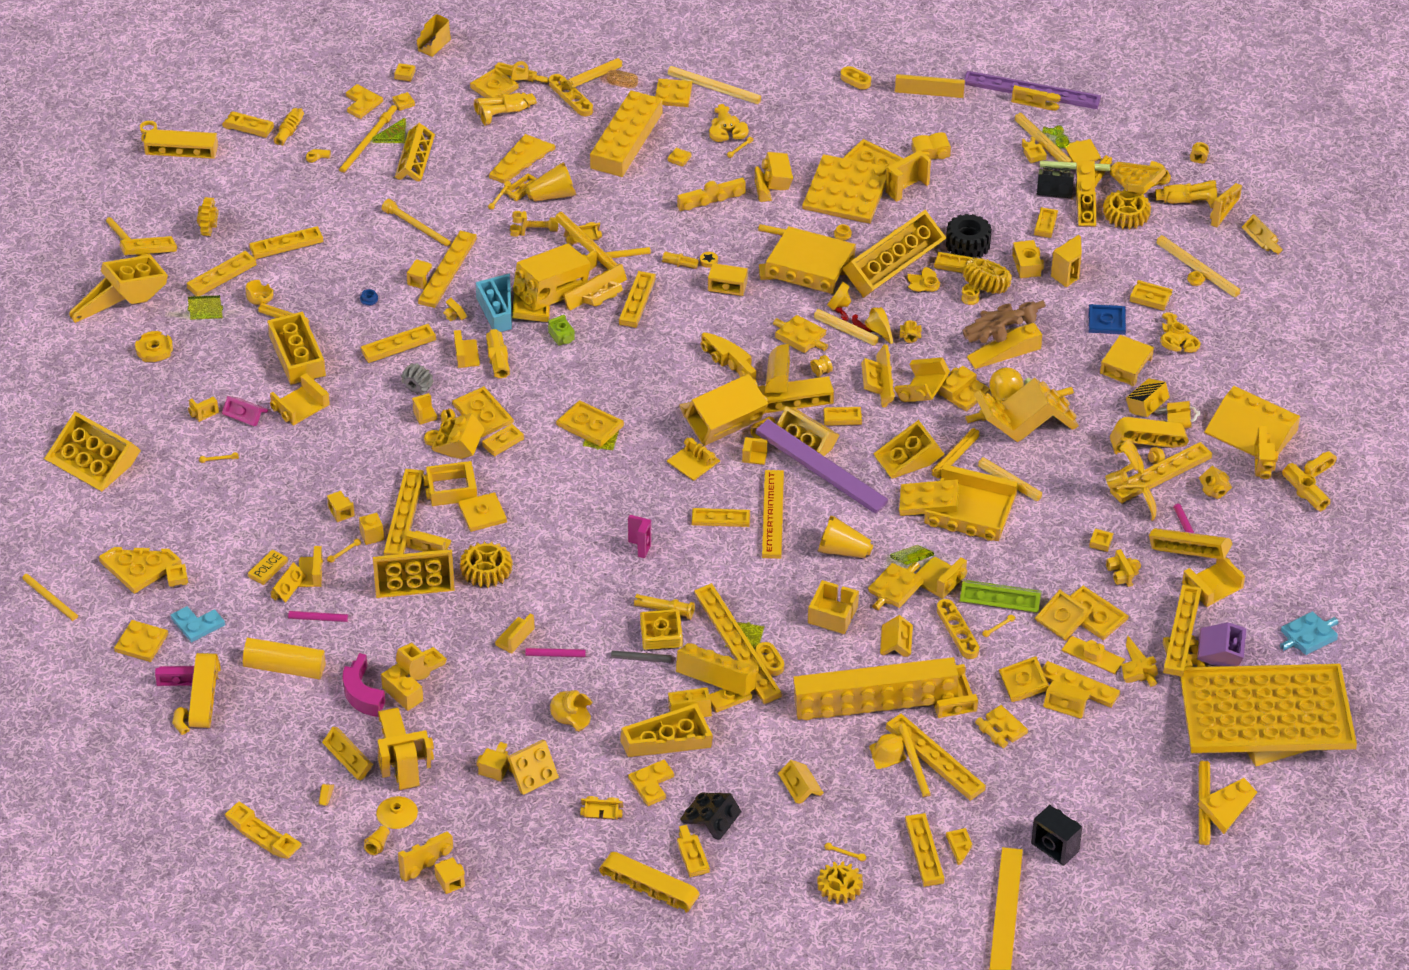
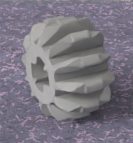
M418 363L408 365L401 375L402 383L406 384V388H409L411 392L414 391L416 394H424L434 382L432 379L433 375L429 373V370H426L424 366H420Z

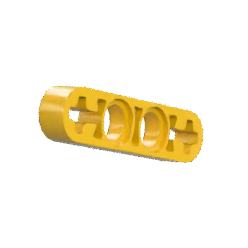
M552 74L549 77V86L579 115L584 117L592 115L593 104L576 88L568 86V80L564 76Z
M949 599L940 600L937 603V614L960 653L966 659L976 658L979 655V644L957 607ZM945 606L946 608H949V614H947V610L942 607ZM956 620L959 624L951 625L949 621ZM964 634L967 638L960 639L957 635ZM967 644L969 648L974 651L971 652L970 650H967Z

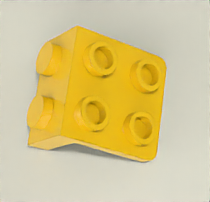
M937 557L931 558L916 573L923 577L924 583L921 587L944 599L966 577L967 560L960 557L951 566Z

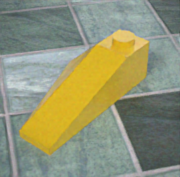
M1035 323L1013 327L1006 330V340L996 342V340L992 339L969 354L967 359L974 369H978L1040 350L1043 334Z

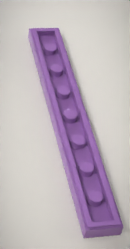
M967 71L964 78L965 85L1012 94L1013 87L1016 85L1059 94L1061 96L1059 103L1097 110L1101 100V95L973 71Z
M767 419L756 429L758 436L768 440L770 444L870 511L877 513L888 503L886 497L771 420Z

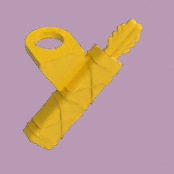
M518 61L514 65L498 62L495 65V68L505 75L511 76L512 81L527 80L533 82L536 80L545 83L549 81V78L538 76L536 71L529 70L528 65L524 61Z

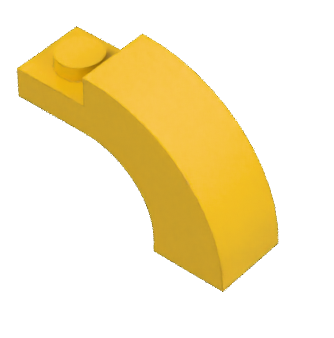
M412 642L399 648L396 653L397 664L415 680L427 678L431 671L445 665L447 660L434 647L422 652Z

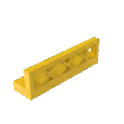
M420 122L408 131L394 176L399 180L403 179L406 175L418 182L422 180L435 134ZM422 133L429 137L428 140H425ZM419 144H422L425 151L421 150ZM416 156H419L420 163H418ZM412 167H415L418 174L411 170Z

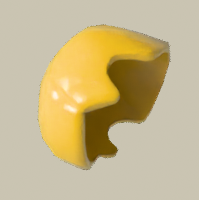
M252 280L246 284L245 293L250 303L260 305L261 303L268 304L273 299L274 290L269 284L264 286L260 280Z

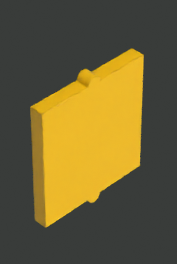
M1091 139L1076 140L1075 142L1064 144L1072 162L1102 160Z

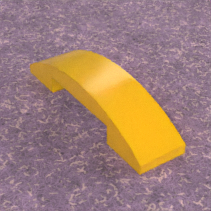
M240 801L225 813V817L244 836L273 855L288 859L302 846L301 842L289 834L285 833L282 835L255 817V811Z

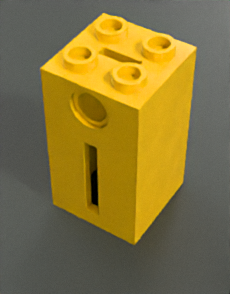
M569 243L518 261L513 292L527 305L532 307L534 311L564 300V293L588 281L591 262Z
M746 374L692 399L685 418L703 446H706L760 421L768 406V400L759 390L756 380L752 379L750 374Z

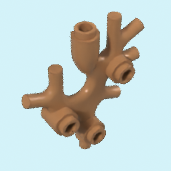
M1044 300L1036 303L1034 301L1025 302L1016 310H1013L1012 305L1009 303L999 306L997 311L983 310L980 313L981 318L976 319L974 324L962 329L963 335L966 340L968 339L969 343L979 339L981 343H986L991 335L996 342H1002L1007 339L1005 326L1022 324L1023 321L1026 324L1035 322L1036 313L1039 309L1046 307Z

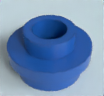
M366 289L362 292L360 301L364 305L371 306L378 302V295L374 290Z

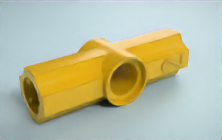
M492 329L486 334L488 358H490L489 363L492 364L494 377L498 379L506 378L510 375L507 346L504 345L502 332Z
M1293 463L1288 464L1282 470V475L1295 487L1297 495L1300 498L1306 499L1316 510L1321 512L1330 505L1331 500L1316 485V479L1312 475L1305 474Z

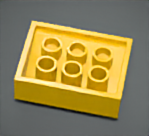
M1233 386L1222 400L1204 433L1255 457L1254 444L1259 426H1267V433H1270V443H1275V450L1279 454L1298 431L1300 416Z
M74 411L44 459L102 492L132 466L141 450L132 442Z
M452 549L372 557L376 598L455 591Z

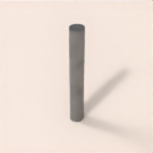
M614 650L611 652V658L671 663L672 655Z

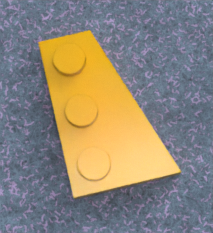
M1235 183L1214 200V207L1210 214V219H1212L1211 226L1218 228L1241 197L1242 185Z
M1242 778L1204 797L1199 801L1198 806L1219 830L1225 834L1256 796L1257 791L1245 778Z

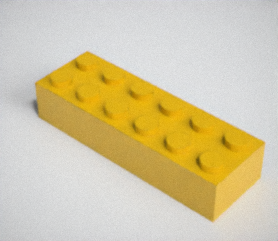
M630 90L591 151L590 169L623 177L663 113V99Z
M925 209L853 259L842 270L864 298L937 247L946 239V236Z

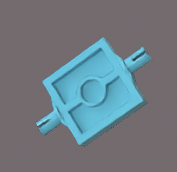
M1312 611L1281 627V632L1288 640L1280 643V648L1285 651L1294 646L1305 655H1308L1337 640L1338 634L1331 627L1338 625V619L1333 617L1324 621Z

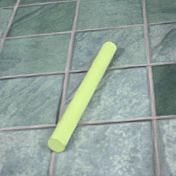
M1040 161V168L1050 166L1054 169L1070 168L1076 170L1075 162ZM1095 164V171H1110V164Z

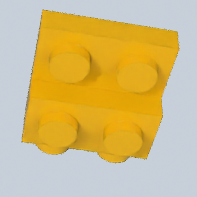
M962 365L960 368L955 367L952 369L950 376L945 379L938 390V394L962 410L968 411L978 403L974 393L981 390L987 394L991 390L976 380V373Z
M1259 426L1254 444L1255 476H1259L1261 479H1270L1272 471H1275L1278 451L1275 450V443H1270V433H1267V426Z

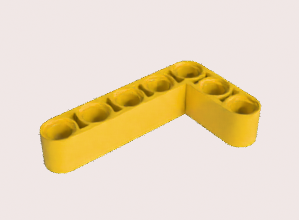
M398 707L378 711L379 722H381V729L385 738L406 734ZM414 742L393 746L394 765H392V768L395 771L394 775L396 782L399 784V790L420 786L418 759Z

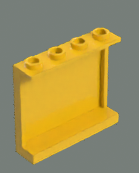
M788 226L766 260L765 276L834 294L835 282L842 273V268L846 266L850 258H855L856 244Z
M944 464L940 481L958 479V511L938 513L925 510L924 523L931 527L945 528L951 532L957 531L966 533L968 536L982 537L988 541H999L1017 495L1018 481Z

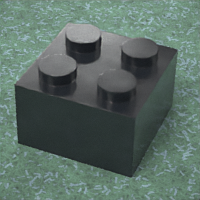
M1049 804L1034 818L1031 844L1064 866L1080 850L1082 826L1077 821L1063 814L1061 810Z

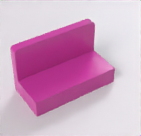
M227 396L222 414L256 426L261 412L267 413L269 409L238 397Z
M629 515L628 542L637 544L638 557L641 558L646 557L651 547V520Z
M160 666L156 668L155 678L157 686H192L194 666Z

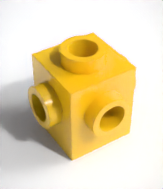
M1211 466L1198 477L1203 485L1202 490L1208 497L1212 496L1219 499L1232 488L1229 483V476L1214 466Z

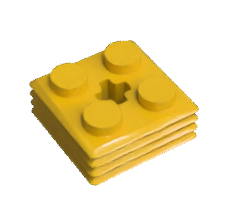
M678 609L640 612L644 650L683 646L680 611Z

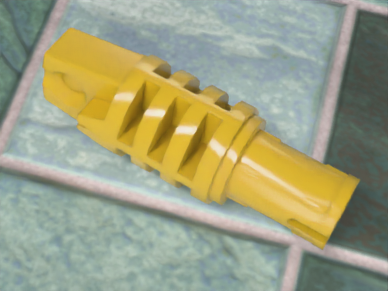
M293 108L286 115L279 126V133L274 138L275 144L283 146L287 138L294 134L304 115L302 108Z

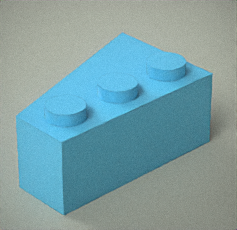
M510 273L476 282V299L491 328L497 329L500 332L512 329Z

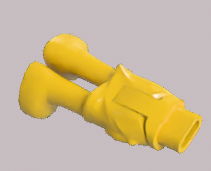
M502 93L499 95V98L480 97L474 99V110L477 115H480L482 123L486 126L491 124L492 116L495 114L520 112L530 108V105L536 104L537 101L533 93Z
M1216 180L1193 185L1187 183L1163 186V189H1155L1156 201H1164V203L1167 201L1168 203L1176 204L1204 200L1213 209L1214 200L1217 198Z

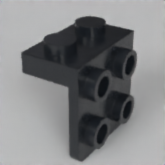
M1043 166V169H1039L1036 195L1072 198L1074 172L1070 168L1053 170V167Z
M702 792L696 796L680 820L682 823L705 824L712 837L720 840L742 811L731 793Z

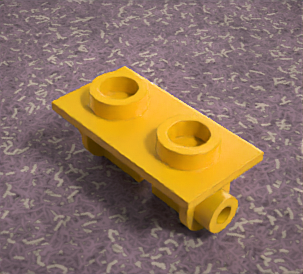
M589 222L578 226L593 241L602 238V232L599 231L600 222ZM565 229L564 237L567 236L566 243L571 245L578 244L579 242Z
M292 562L272 588V599L277 600L280 598L286 603L306 577L294 562Z
M587 796L586 799L581 798V803L585 807H581L580 815H584V818H599L600 811H604L603 819L618 820V818H622L623 810L619 808H623V801H619L618 798L609 797L607 800H600L595 796Z

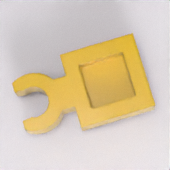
M1033 136L1030 137V142L1025 141L1024 138L1022 139L1023 152L1030 163L1046 160V152L1040 143L1035 144Z
M1154 656L1148 657L1144 662L1139 658L1121 664L1125 682L1131 683L1146 678L1145 673H1156L1158 668L1155 664L1157 662Z

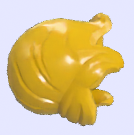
M1009 367L996 370L989 382L991 396L995 402L999 401L1001 404L1024 386L1021 374Z
M578 690L562 691L552 698L550 712L557 722L572 725L575 731H582L590 723L591 719L586 706L592 705L593 701Z

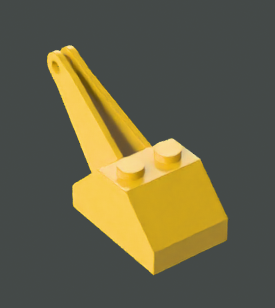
M151 255L102 262L101 272L105 278L69 312V316L76 323L124 299L130 304L147 302L166 285L168 275Z

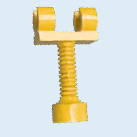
M526 211L512 212V222L517 223L510 226V235L513 237L525 236L527 227L549 228L550 232L558 231V222L555 220V217H550L548 221H527Z

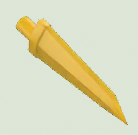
M1127 635L1126 648L1131 660L1140 658L1144 662L1147 658ZM1158 671L1152 674L1145 673L1146 678L1140 681L1147 680L1150 687L1156 686L1157 681L1154 677L1158 675Z

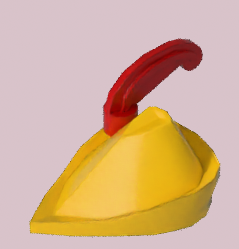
M842 282L834 296L827 303V306L837 313L840 312L842 320L848 321L849 317L842 310V307H848L851 303L848 293L850 286Z
M882 307L872 308L865 324L858 320L857 314L852 316V323L855 326L868 332H876L890 344L893 343L889 321Z

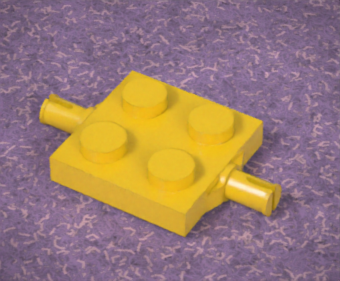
M799 315L794 316L788 322H783L778 318L773 322V325L780 328L775 332V338L803 353L814 347L823 351L828 348V344L820 341L826 335L827 330Z
M913 561L908 568H902L891 563L868 587L869 592L878 598L872 607L878 611L884 604H892L900 608L924 583L923 577L914 573L920 567L919 563Z

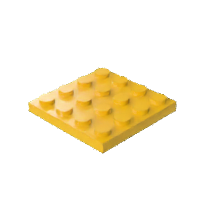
M823 154L802 204V209L871 224L886 186L887 167Z

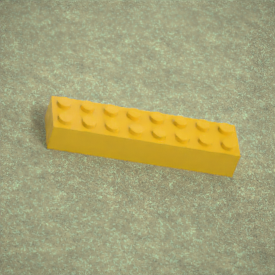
M950 657L793 676L797 720L830 718L925 705L930 706L937 704L938 700L958 697V672L955 659Z

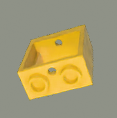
M472 461L426 467V475H423L424 486H428L425 489L426 498L431 500L432 506L455 504L458 501L477 497V486ZM458 478L466 479L467 487L442 491L434 490L433 482Z

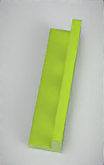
M964 579L960 601L1039 612L1042 590Z

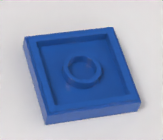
M1089 304V333L1125 335L1126 306Z

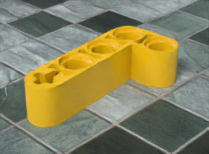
M1133 417L1121 418L1116 423L1109 437L1116 455L1123 452L1119 447L1126 440H1131L1133 444L1170 448L1184 447L1189 442L1185 428L1181 423Z
M196 653L189 709V727L210 728L216 679H219L218 671H221L220 660L216 653Z

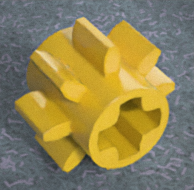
M906 321L904 325H900V338H904L907 343L916 342L918 338H921V325L917 326L916 321Z

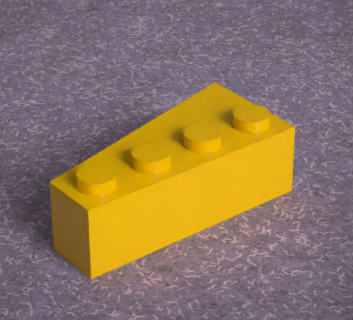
M696 703L622 727L620 742L627 756L634 757L711 748L713 735Z

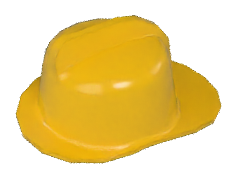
M884 734L876 743L869 745L876 769L887 768L903 762L907 758L904 752L902 736Z

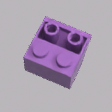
M1229 622L1201 628L1197 660L1214 666H1239L1244 659L1246 628Z

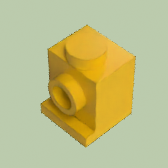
M342 491L327 495L328 508L336 522L355 516L353 502H350L349 498L345 497Z

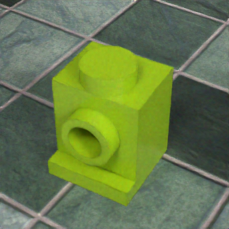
M565 315L548 320V333L558 346L569 344L575 340V330L566 320Z

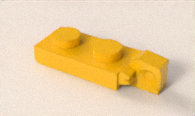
M1253 214L1242 228L1261 248L1266 251L1271 249L1279 255L1283 250L1277 244L1279 239L1257 215Z
M687 824L679 826L680 838H677V845L689 878L710 873L709 864L698 835H691Z

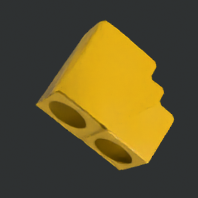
M435 14L424 24V29L421 31L420 37L417 38L419 52L433 57L451 40L449 19ZM434 36H436V38L432 41L431 46L427 45V48L424 47V45L427 42H429Z

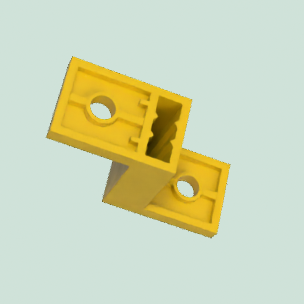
M1035 377L1002 404L999 401L995 402L989 393L985 394L981 390L974 393L987 421L1016 442L1024 439L1051 416L1056 417L1072 430L1079 426L1075 420L1077 418L1076 414L1069 408V401L1064 396L1061 398L1055 389L1051 390L1044 381L1040 382Z

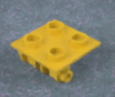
M689 437L684 440L685 447L667 460V463L693 481L720 462L715 453L710 452L701 443L697 444L693 438Z

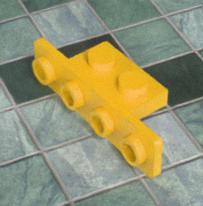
M618 264L564 293L563 297L567 309L571 311L584 303L599 306L604 300L616 297L617 293L623 291L620 283L627 280L623 265Z
M884 344L876 355L877 362L864 358L861 366L864 389L880 394L882 407H887L894 400L895 393L893 391L889 347Z

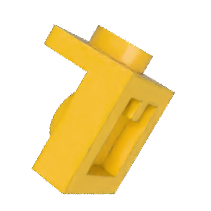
M214 396L198 404L193 398L188 400V412L192 418L196 417L199 422L219 413L218 402Z

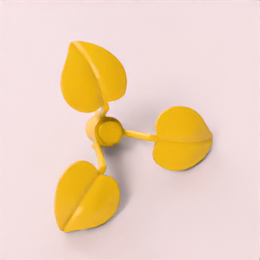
M1126 440L1119 449L1126 454L1130 464L1121 470L1105 475L1107 485L1110 489L1119 486L1121 489H1142L1151 512V521H1154L1157 506L1149 487L1126 484L1128 481V471L1134 469L1140 474L1144 472L1143 460L1131 440Z

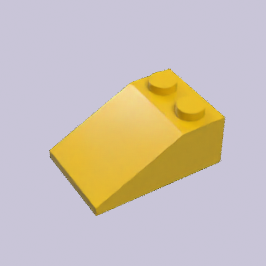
M919 419L873 453L892 479L928 467L945 455Z

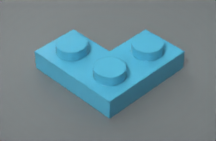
M186 606L170 615L172 621L191 643L225 626L224 619L215 609L197 618L190 608Z

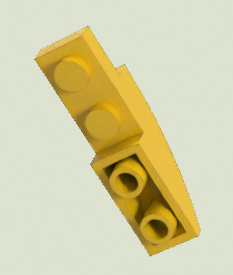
M1077 161L1078 226L1096 227L1095 161Z
M706 332L701 334V348L704 352H708L715 363L718 362L722 367L728 364L731 370H735L739 374V377L750 374L752 379L756 380V370L751 366L752 357L745 350L717 335Z

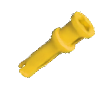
M636 594L635 598L637 600L634 599V606L660 611L678 609L680 616L687 617L689 620L692 619L695 611L694 602L684 603L679 602L678 599L669 601Z

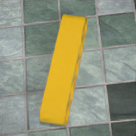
M610 852L599 867L601 875H607L618 883H625L636 891H643L648 894L647 896L660 901L661 899L674 908L685 910L686 913L690 911L700 895L694 886L618 852Z

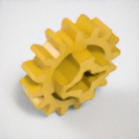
M204 197L202 206L199 205L197 224L201 227L200 232L202 236H211L212 229L217 227L219 210L215 206L214 198Z
M844 861L840 865L833 862L832 867L825 865V870H820V876L817 877L818 891H822V897L828 896L829 902L832 899H836V904H839L840 900H843L846 904L848 898L854 901L855 895L860 896L861 889H863V876L859 874L858 868L852 869L851 863L848 866H844Z

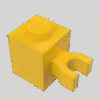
M500 742L496 751L486 748L483 755H479L476 762L479 775L502 781L509 766L508 751H505L508 744Z

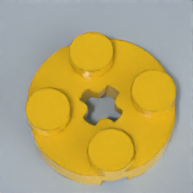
M160 331L146 332L141 335L139 341L135 342L136 354L144 362H158L167 359L173 351L172 339L169 335H162Z

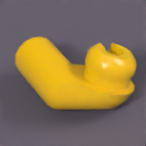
M313 149L306 154V160L313 163L320 158L330 159L331 150Z
M179 707L174 711L172 724L181 735L190 731L189 727L184 723V719L188 717L189 711L183 707Z

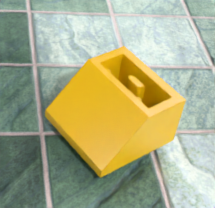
M1077 235L1069 239L1062 246L1057 247L1052 254L1051 277L1065 287L1079 279L1082 248L1081 236Z
M472 413L450 420L447 419L441 423L431 449L459 459L473 456L485 428Z

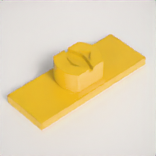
M1071 636L1062 648L1063 652L1113 674H1116L1121 664L1125 661L1124 658L1104 650V645L1097 644L1096 641L1089 640L1086 642L1074 636Z

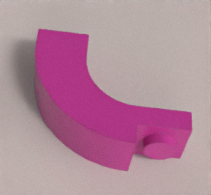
M359 653L356 661H352L351 667H344V693L348 702L356 710L378 717V711L383 710L386 703L385 691L370 688L362 683V678L368 664L367 655Z

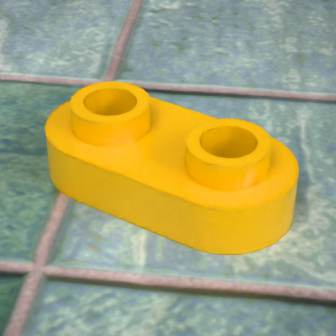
M851 66L841 69L840 78L842 81L858 89L870 88L872 80L870 75Z
M1330 451L1323 452L1316 459L1306 463L1304 473L1315 478L1332 467L1337 457Z
M769 642L759 643L755 651L770 675L778 676L784 671V660L775 646Z

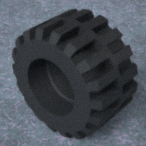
M960 214L957 217H953L947 226V250L951 251V254L972 257L973 259L977 258V256L979 258L983 257V253L986 255L988 250H990L991 225L988 224L986 219L976 216V214Z

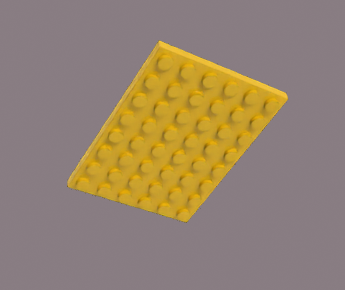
M1341 663L1185 667L1183 677L1179 676L1191 753L1356 749L1357 747Z

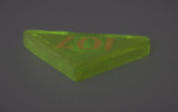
M406 118L401 119L374 136L372 142L405 143Z

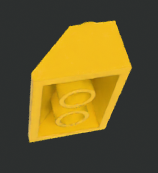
M788 406L785 407L777 422L778 426L823 456L833 449L840 436L796 408Z

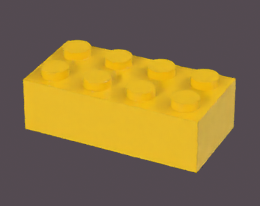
M303 311L267 320L269 338L290 385L300 383V376L305 373L313 379L326 376L324 358Z

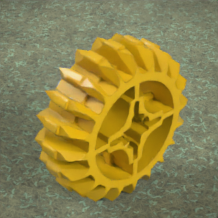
M1125 189L1123 191L1117 190L1116 193L1111 192L1103 203V216H1105V220H1109V224L1114 223L1115 228L1119 225L1122 229L1126 226L1129 230L1132 226L1136 229L1138 225L1143 227V224L1147 223L1151 215V206L1148 198H1145L1144 194L1137 195L1135 192H1128Z
M983 258L970 259L965 264L963 277L970 285L979 288L981 291L984 290L987 293L991 292L993 294L1005 293L1008 287H1010L1012 279L1010 271L1006 270L1005 267Z
M484 541L483 544L476 542L475 546L470 545L468 550H464L460 558L461 574L467 582L471 581L473 586L478 583L480 588L483 584H486L488 588L492 583L494 586H497V581L503 584L504 579H508L512 571L513 560L510 551H507L506 547H501L500 543L494 545L493 541L490 543Z

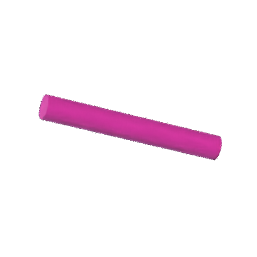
M1175 504L1173 508L1185 532L1194 533L1181 504Z
M289 611L288 619L348 622V614Z
M526 648L525 656L585 657L586 649Z

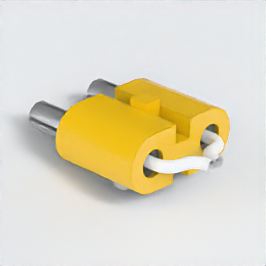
M1190 401L1167 403V407H1159L1154 411L1155 414L1167 413L1168 420L1163 421L1181 423L1185 429L1192 428V422L1197 419V416H1200V411L1190 406ZM1191 409L1196 413L1193 419H1191Z

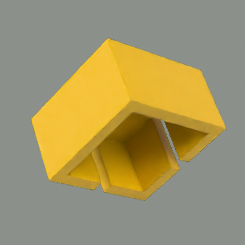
M822 580L808 607V623L845 634L858 608L859 591L842 586L839 602V585Z

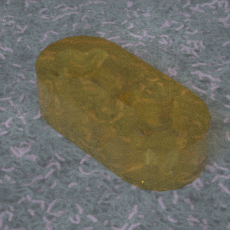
M610 70L607 72V82L611 85L625 88H635L638 85V76L636 74L620 70Z

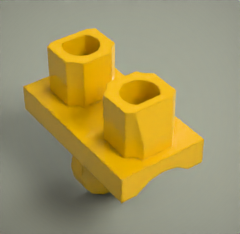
M1119 549L1116 550L1114 557L1107 558L1106 567L1108 571L1119 570L1113 573L1116 585L1126 583L1130 587L1134 585L1132 579L1135 575L1139 574L1138 570L1141 568V563L1137 559H1126L1122 550Z

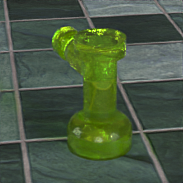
M1057 125L1054 128L1043 127L1042 133L1057 136L1055 143L1059 148H1066L1069 145V138L1063 134L1064 128L1061 125Z

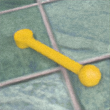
M749 136L743 144L732 152L729 151L727 157L732 158L736 152L748 143L750 144L754 139Z
M510 181L504 183V188L494 201L488 205L490 210L495 208V204L506 189L512 186Z
M234 452L231 455L200 456L199 462L239 459V454Z
M355 539L352 544L334 556H328L327 561L332 563L336 558L354 546H359L361 544L360 539Z
M1012 614L1008 615L1006 620L989 630H984L982 635L989 637L990 633L1008 622H1013L1015 616Z
M829 842L824 846L828 851L834 850L858 858L859 861L866 860V855L863 853L858 855L832 846Z

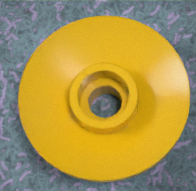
M402 796L385 799L380 803L376 811L378 821L383 826L391 829H401L411 825L418 815L416 804L411 799Z

